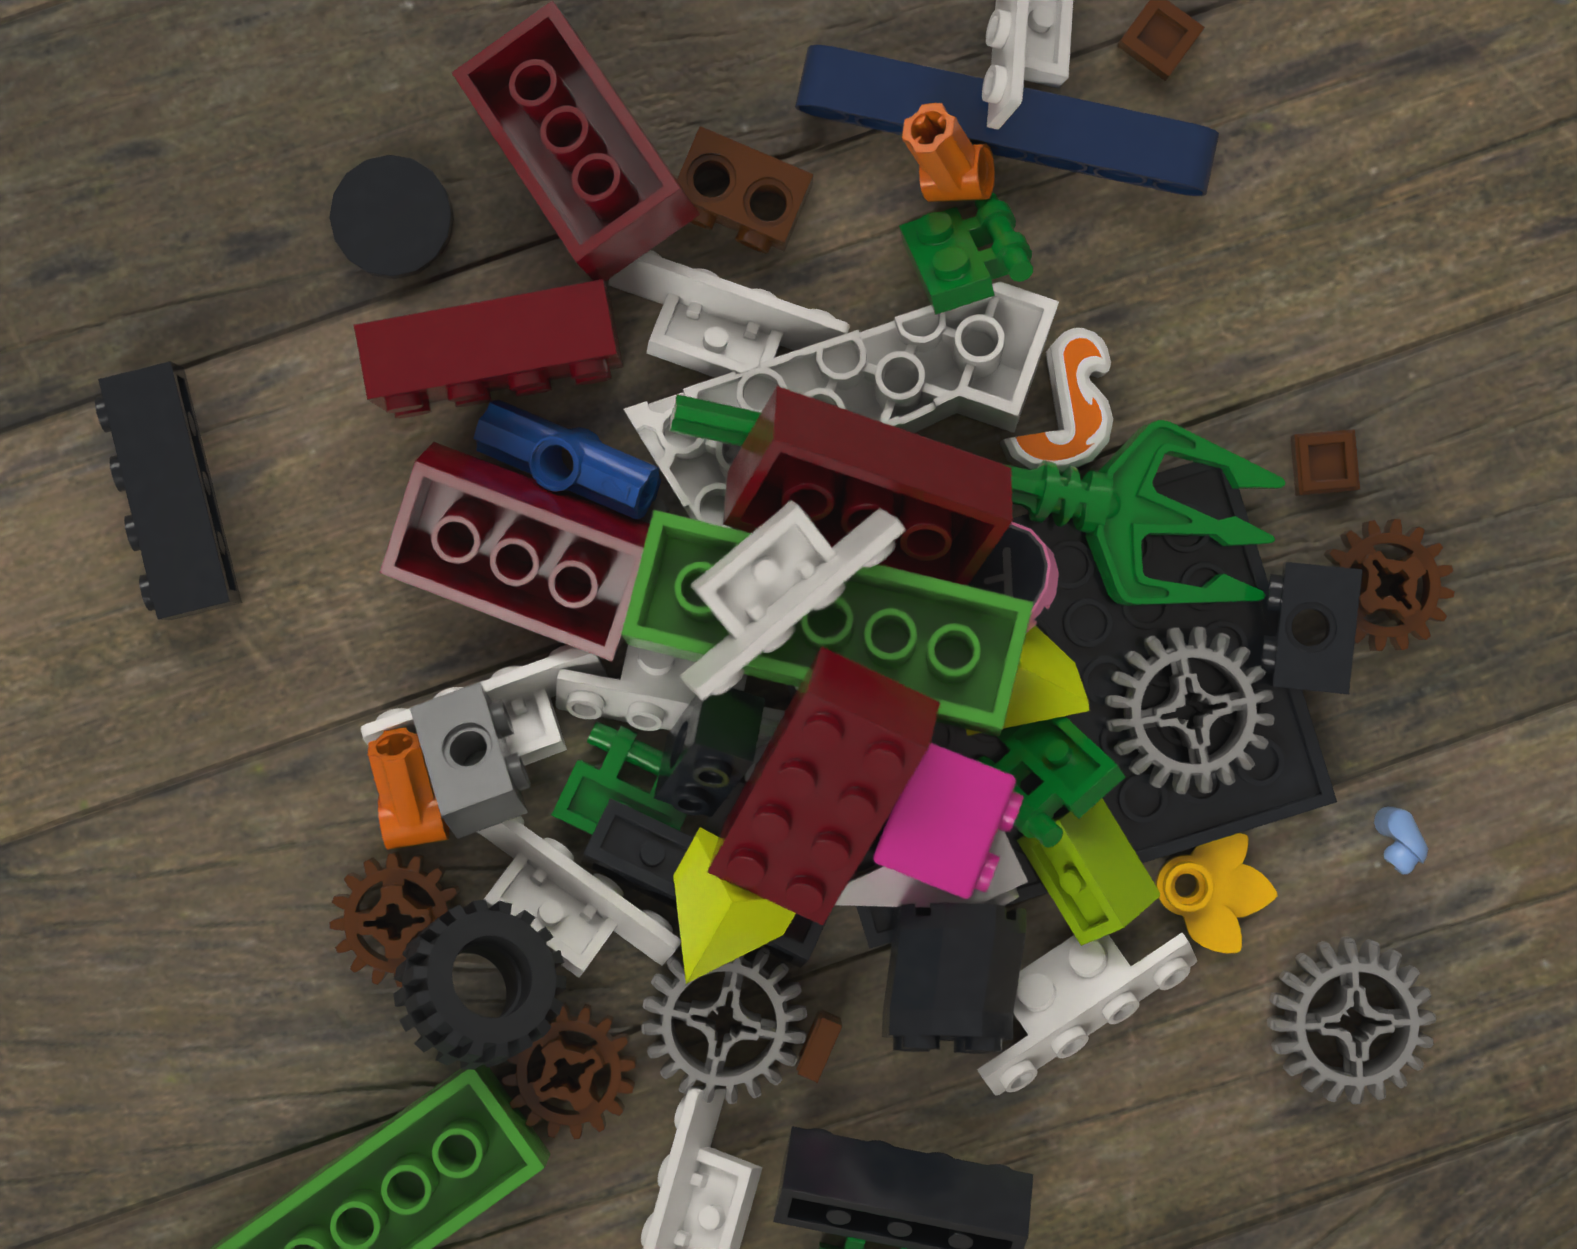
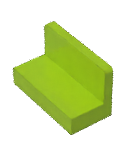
M1103 798L1080 819L1070 810L1054 818L1053 820L1063 829V836L1053 847L1046 848L1036 838H1027L1024 835L1017 840L1081 946L1125 928L1160 897L1157 886Z

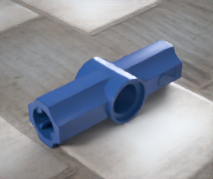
M502 400L490 402L487 410L478 420L473 438L477 443L476 451L531 474L535 481L546 490L557 492L567 489L636 520L646 515L648 508L656 499L662 480L659 477V467L603 444L598 436L589 429L581 427L568 429ZM563 447L572 456V471L563 463L561 456Z

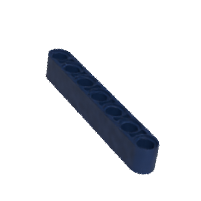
M810 45L807 48L795 108L802 113L902 135L904 120L913 116L922 104L942 103L948 114L956 117L972 144H987L993 155L1187 196L1207 195L1219 138V132L1212 128L1023 87L1021 105L997 130L987 127L988 102L982 99L983 78L838 47Z

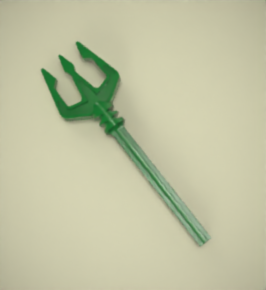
M677 394L674 408L672 409L669 431L742 447L761 412ZM1157 420L1140 427L1098 472L1091 470L1082 480L1076 467L1069 466L1060 476L1056 463L1043 460L1037 468L1030 470L1006 465L1012 467V504L1023 506L1027 509L1030 520L1041 523L1052 513L1055 524L1063 527L1072 517L1076 529L1087 532L1086 539L1107 593L1116 603L1127 606L1249 602L1261 601L1265 598L1263 591L1226 574L1216 575L1202 587L1148 578L1143 573L1141 541L1146 535L1210 536L1222 546L1269 544L1275 541L1273 535L1236 516L1217 520L1157 493L1152 481L1164 455L1221 468L1232 489H1278L1285 486L1286 482L1282 477L1165 420Z

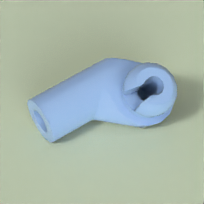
M1390 806L1380 809L1375 815V828L1382 835L1390 837L1395 841L1384 850V859L1395 866L1394 869L1400 874H1409L1418 862L1424 863L1428 847L1411 813L1404 809Z

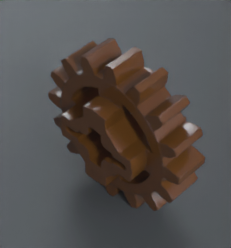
M1391 519L1387 521L1384 531L1381 533L1376 521L1372 520L1362 523L1363 538H1360L1352 530L1345 531L1340 535L1342 543L1346 547L1344 551L1337 549L1326 550L1324 556L1334 564V567L1363 569L1355 644H1358L1368 635L1370 651H1383L1387 643V637H1389L1395 650H1405L1409 646L1408 633H1411L1418 640H1427L1431 635L1425 622L1427 620L1442 622L1447 618V615L1437 607L1439 599L1454 597L1455 591L1442 587L1440 578L1452 573L1453 567L1452 565L1437 566L1434 558L1439 555L1443 546L1440 543L1427 546L1421 545L1420 543L1425 531L1422 527H1413L1405 535H1402L1401 520ZM1379 544L1391 545L1402 549L1407 554L1396 560L1386 559L1380 550L1376 551L1373 546ZM1392 574L1395 581L1390 585L1389 590L1393 597L1391 595L1378 597L1375 591L1381 585L1378 575ZM1422 576L1423 593L1419 603L1416 599L1418 578ZM1376 610L1384 611L1389 619L1395 620L1397 624L1389 627L1378 626L1368 622L1364 617Z
M399 851L391 852L387 857L386 868L383 869L380 863L373 857L364 862V869L367 875L365 879L353 872L344 878L347 886L352 890L351 895L337 894L333 897L332 903L344 909V916L330 921V929L344 930L346 939L341 941L335 949L337 953L354 951L357 957L350 968L354 973L366 965L374 968L372 973V983L378 985L381 983L388 972L394 973L395 977L396 967L406 960L402 953L407 945L418 936L420 931L452 909L449 900L461 891L458 885L443 889L439 881L442 879L446 869L442 866L431 871L429 874L422 871L424 866L423 855H415L408 866H403ZM382 881L381 900L375 907L359 910L366 893L376 883ZM411 881L425 889L434 903L425 904L412 893ZM395 904H399L401 914L411 915L412 918L423 917L408 924L402 929L401 934L397 933L396 924L386 923L385 920L374 921L391 912L395 908ZM363 935H371L385 947V956L373 950L365 941ZM395 980L397 987H402V982Z
M564 1002L559 1016L548 1022L552 1028L547 1034L532 1043L533 1046L507 1059L508 1062L517 1065V1068L504 1074L502 1078L503 1085L518 1086L519 1092L511 1099L510 1106L514 1109L527 1104L531 1111L525 1124L532 1127L541 1118L548 1121V1137L555 1138L561 1125H568L570 1127L574 1140L581 1138L584 1123L590 1122L598 1132L603 1131L606 1126L603 1114L605 1110L617 1116H620L624 1111L625 1106L616 1096L617 1093L631 1094L634 1090L635 1082L622 1076L623 1072L635 1068L637 1064L636 1057L629 1055L621 1056L620 1050L629 1042L628 1034L623 1033L612 1037L608 1031L614 1018L611 1015H607L597 1024L591 1020L592 1008L588 1004H585L578 1017L570 1016V1010L566 1002ZM565 1031L581 1032L590 1036L595 1041L588 1045L569 1040ZM540 1043L542 1047L541 1052L546 1059L543 1071L530 1078L529 1066L531 1055L535 1047ZM561 1058H565L570 1065L576 1064L579 1061L582 1064L589 1060L579 1075V1083L575 1084L570 1076L562 1079L558 1077L551 1081L562 1064ZM610 1062V1083L600 1098L597 1093L598 1089L593 1082L595 1072ZM554 1097L568 1101L572 1104L574 1110L554 1107L547 1103L546 1100Z

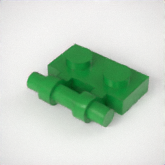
M992 193L989 199L975 201V207L978 212L974 217L963 220L957 207L941 212H931L920 219L899 225L903 245L935 315L995 296L992 285L993 279L1009 274L1012 280L1021 282L1027 280L1033 273V266L1030 262L1032 250L1025 236L1020 232H1015L1016 219L1009 205L1004 201H1000L995 193ZM993 243L991 248L982 251H978L977 249L979 247Z
M1066 716L1005 728L998 739L1008 753L996 764L988 756H982L975 760L1015 777L1016 784L1013 792L1024 797L1013 825L1024 836L1036 838L1046 848L1055 846L1063 836V829L1053 820V815L1058 809L1064 805L1080 819L1125 778L1119 766ZM1031 773L1042 784L1028 796L1020 788V783Z
M596 721L586 743L607 752V756L600 769L580 759L577 760L551 816L593 835L610 798L679 831L687 814L678 811L672 804L654 799L658 777L651 792L618 778L625 761L658 776L663 751L637 740L638 733L622 725L618 731Z

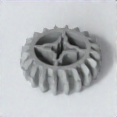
M1194 627L1190 633L1189 644L1185 646L1184 637L1180 629L1171 628L1167 630L1168 649L1165 650L1155 636H1149L1144 639V645L1151 658L1146 661L1135 651H1129L1125 655L1127 663L1136 670L1133 677L1123 672L1115 671L1111 680L1118 685L1127 687L1125 697L1117 695L1106 696L1105 705L1113 708H1123L1124 718L1108 720L1106 728L1108 731L1113 732L1127 730L1129 736L1118 741L1114 746L1117 754H1128L1135 749L1139 751V754L1131 761L1130 771L1138 775L1144 772L1151 764L1155 765L1150 775V785L1161 788L1166 783L1170 773H1173V791L1178 794H1186L1190 778L1194 775L1195 784L1199 792L1210 793L1213 786L1211 772L1215 771L1218 779L1223 784L1231 785L1235 782L1234 772L1229 765L1231 761H1234L1245 770H1251L1255 765L1253 759L1243 751L1248 744L1258 749H1266L1268 740L1253 734L1255 724L1273 725L1275 718L1268 713H1257L1256 703L1272 700L1274 698L1273 691L1268 689L1253 691L1251 684L1262 679L1265 675V670L1261 669V666L1251 667L1244 672L1240 669L1250 655V650L1246 647H1239L1228 657L1225 656L1229 646L1230 637L1228 635L1218 633L1212 640L1209 648H1206L1207 635L1205 628ZM1189 658L1202 660L1218 669L1228 680L1233 692L1214 695L1206 693L1198 682L1197 674L1191 671ZM1170 664L1172 675L1169 676L1170 692L1168 697L1159 705L1141 710L1143 695L1149 682L1162 668ZM1187 692L1193 693L1191 701L1204 704L1218 703L1216 707L1203 709L1202 713L1194 715V726H1191V729L1186 728L1188 720L1170 716L1161 717L1162 714L1176 712V708L1184 706ZM1232 711H1237L1234 728L1229 738L1216 752L1208 756L1207 746L1211 745L1209 730L1212 723L1218 717L1230 714ZM1165 726L1173 727L1179 733L1182 746L1187 747L1190 762L1175 761L1162 754L1149 740L1144 729Z
M1342 937L1339 942L1338 956H1336L1334 949L1329 943L1325 941L1318 942L1316 951L1320 961L1315 963L1306 954L1299 953L1295 959L1304 972L1298 978L1285 970L1279 975V979L1283 983L1292 987L1288 996L1281 993H1271L1269 1001L1277 1007L1285 1009L1284 1015L1269 1017L1267 1019V1026L1275 1031L1287 1032V1034L1275 1039L1271 1043L1272 1049L1279 1055L1292 1053L1286 1059L1283 1069L1290 1076L1305 1071L1302 1076L1301 1086L1307 1091L1313 1092L1323 1084V1097L1328 1101L1336 1102L1345 1087L1348 1101L1354 1105L1361 1104L1364 1098L1365 1086H1367L1369 1092L1377 1100L1385 1099L1386 1088L1383 1081L1389 1079L1399 1088L1406 1087L1407 1080L1400 1072V1069L1407 1064L1415 1070H1421L1424 1065L1420 1058L1412 1054L1415 1046L1431 1048L1434 1045V1040L1431 1037L1419 1032V1026L1435 1023L1436 1015L1429 1010L1417 1009V1006L1431 998V992L1424 986L1410 988L1420 975L1418 969L1408 965L1398 970L1401 964V953L1394 949H1389L1380 957L1379 943L1374 940L1366 939L1358 953L1355 940L1350 937ZM1359 972L1371 973L1381 979L1391 993L1395 1009H1384L1379 1005H1369L1366 997V988L1359 985ZM1339 976L1340 980L1334 981V992L1330 1001L1322 1007L1309 1008V1012H1307L1316 992L1326 982ZM1349 1008L1356 1010L1365 1017H1369L1362 1018L1360 1026L1353 1024L1356 1030L1352 1033L1333 1023L1340 1022L1343 1014L1350 1017L1346 1011ZM1317 1031L1321 1035L1334 1036L1337 1052L1343 1055V1067H1335L1321 1062L1313 1053L1306 1032ZM1393 1032L1390 1041L1383 1051L1372 1060L1363 1064V1061L1369 1060V1047L1373 1039L1380 1034Z
M761 946L757 950L753 961L744 958L743 955L707 973L725 972L720 992L714 998L707 1001L692 999L690 1003L677 1000L684 989L693 981L686 984L684 963L676 955H672L667 960L670 971L676 976L674 980L665 975H654L651 984L657 990L664 993L665 997H645L643 1008L649 1012L660 1014V1018L644 1021L641 1026L642 1033L646 1035H662V1039L648 1047L647 1053L650 1058H658L667 1053L671 1056L660 1070V1074L664 1079L672 1077L680 1068L686 1072L679 1086L681 1093L687 1094L688 1089L693 1087L696 1080L705 1083L704 1100L707 1103L712 1102L716 1085L726 1086L725 1098L727 1103L735 1104L738 1098L737 1084L745 1083L751 1097L757 1098L761 1096V1086L757 1076L763 1074L774 1085H778L782 1081L779 1069L773 1064L775 1060L787 1066H794L796 1064L797 1055L791 1049L784 1046V1043L800 1044L805 1042V1031L797 1027L788 1026V1023L806 1018L807 1009L803 1005H787L786 1001L797 997L801 993V986L799 982H790L784 986H779L777 982L789 970L788 965L784 961L777 963L770 971L763 968L770 954V950L767 947ZM743 976L754 980L765 990L774 1006L776 1021L763 1019L761 1014L748 1010L742 1004L740 992ZM729 991H732L731 1008H733V1018L741 1021V1025L737 1029L731 1025L730 1033L724 1034L722 1045L720 1048H717L718 1032L716 1031V1021L707 1018L712 1010L718 1014L719 1006H725L727 994ZM674 1019L687 1021V1026L697 1028L706 1035L709 1043L706 1063L696 1059L684 1048L677 1036ZM759 1037L770 1040L765 1049L752 1060L738 1066L724 1067L727 1053L735 1042L743 1039L757 1041Z

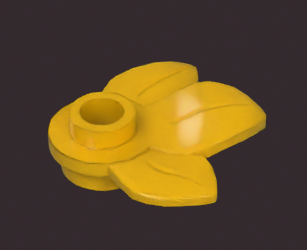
M1242 833L1196 846L1190 855H1179L1169 859L1160 868L1156 877L1155 885L1160 892L1158 899L1162 905L1172 913L1183 917L1185 927L1192 940L1215 952H1240L1242 948V934L1237 918L1245 917L1261 910L1277 897L1276 889L1261 872L1249 865L1242 864L1247 854L1249 841L1248 836ZM1183 874H1191L1196 882L1194 891L1187 896H1180L1175 889L1177 878Z

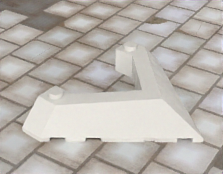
M997 282L992 284L995 296L935 315L932 306L929 305L894 317L892 322L862 332L855 330L761 362L759 367L738 374L734 371L684 388V392L678 395L762 412L776 386H780L912 433L956 413L1014 433L1032 385L1059 301L1003 282ZM676 395L649 404L645 401L625 408L626 415L689 517L694 520L735 529L723 525L727 473L741 446L670 432V419Z

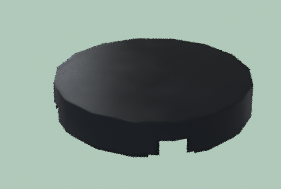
M394 155L367 159L346 173L333 194L329 216L334 240L348 260L372 276L390 279L417 275L428 268L430 263L436 260L448 245L454 221L449 194L433 171L412 158Z

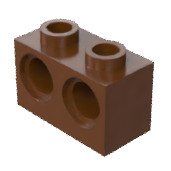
M700 126L677 181L700 213L690 223L707 230H712L716 222L737 231L735 240L738 243L755 251L768 254L771 246L785 251L812 188L814 174ZM710 169L723 172L730 181L727 190L717 197H706L700 194L694 185L697 177L702 172ZM764 193L778 195L786 205L785 212L774 221L758 219L750 208L757 196Z

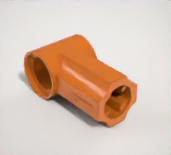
M942 103L922 104L913 116L904 120L902 140L919 164V181L925 200L928 202L986 200L991 197L995 182V165L990 147L987 144H972L956 117L949 115Z
M406 727L384 731L379 738L368 743V758L379 794L378 816L386 849L448 840L450 835L449 826L441 817L418 735L409 732Z

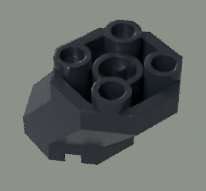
M946 902L930 903V912H915L916 904H901L894 908L893 938L883 1006L882 1037L893 1038V1051L930 1052V1050H940V1041H954V1053L990 1054V1052H1002V1041L1013 1040V1012L1026 938V909L1014 908L1006 912V906Z

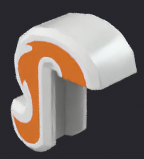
M1072 328L1063 332L1045 352L1058 430L1007 438L999 443L1007 461L1019 468L1035 469L1043 460L1056 463L1059 473L1063 474L1069 466L1078 468L1093 461L1109 442L1113 424L1110 405L1107 398L1090 381L1089 377L1091 375L1099 378L1109 371L1111 360L1103 339L1095 332L1084 328Z

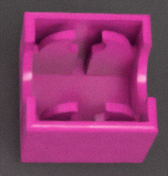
M930 743L927 753L890 813L874 853V861L879 865L964 899L970 898L974 889L986 893L1000 859V856L989 852L997 830L1010 832L1023 801V795L1013 792L1016 784L1015 777Z

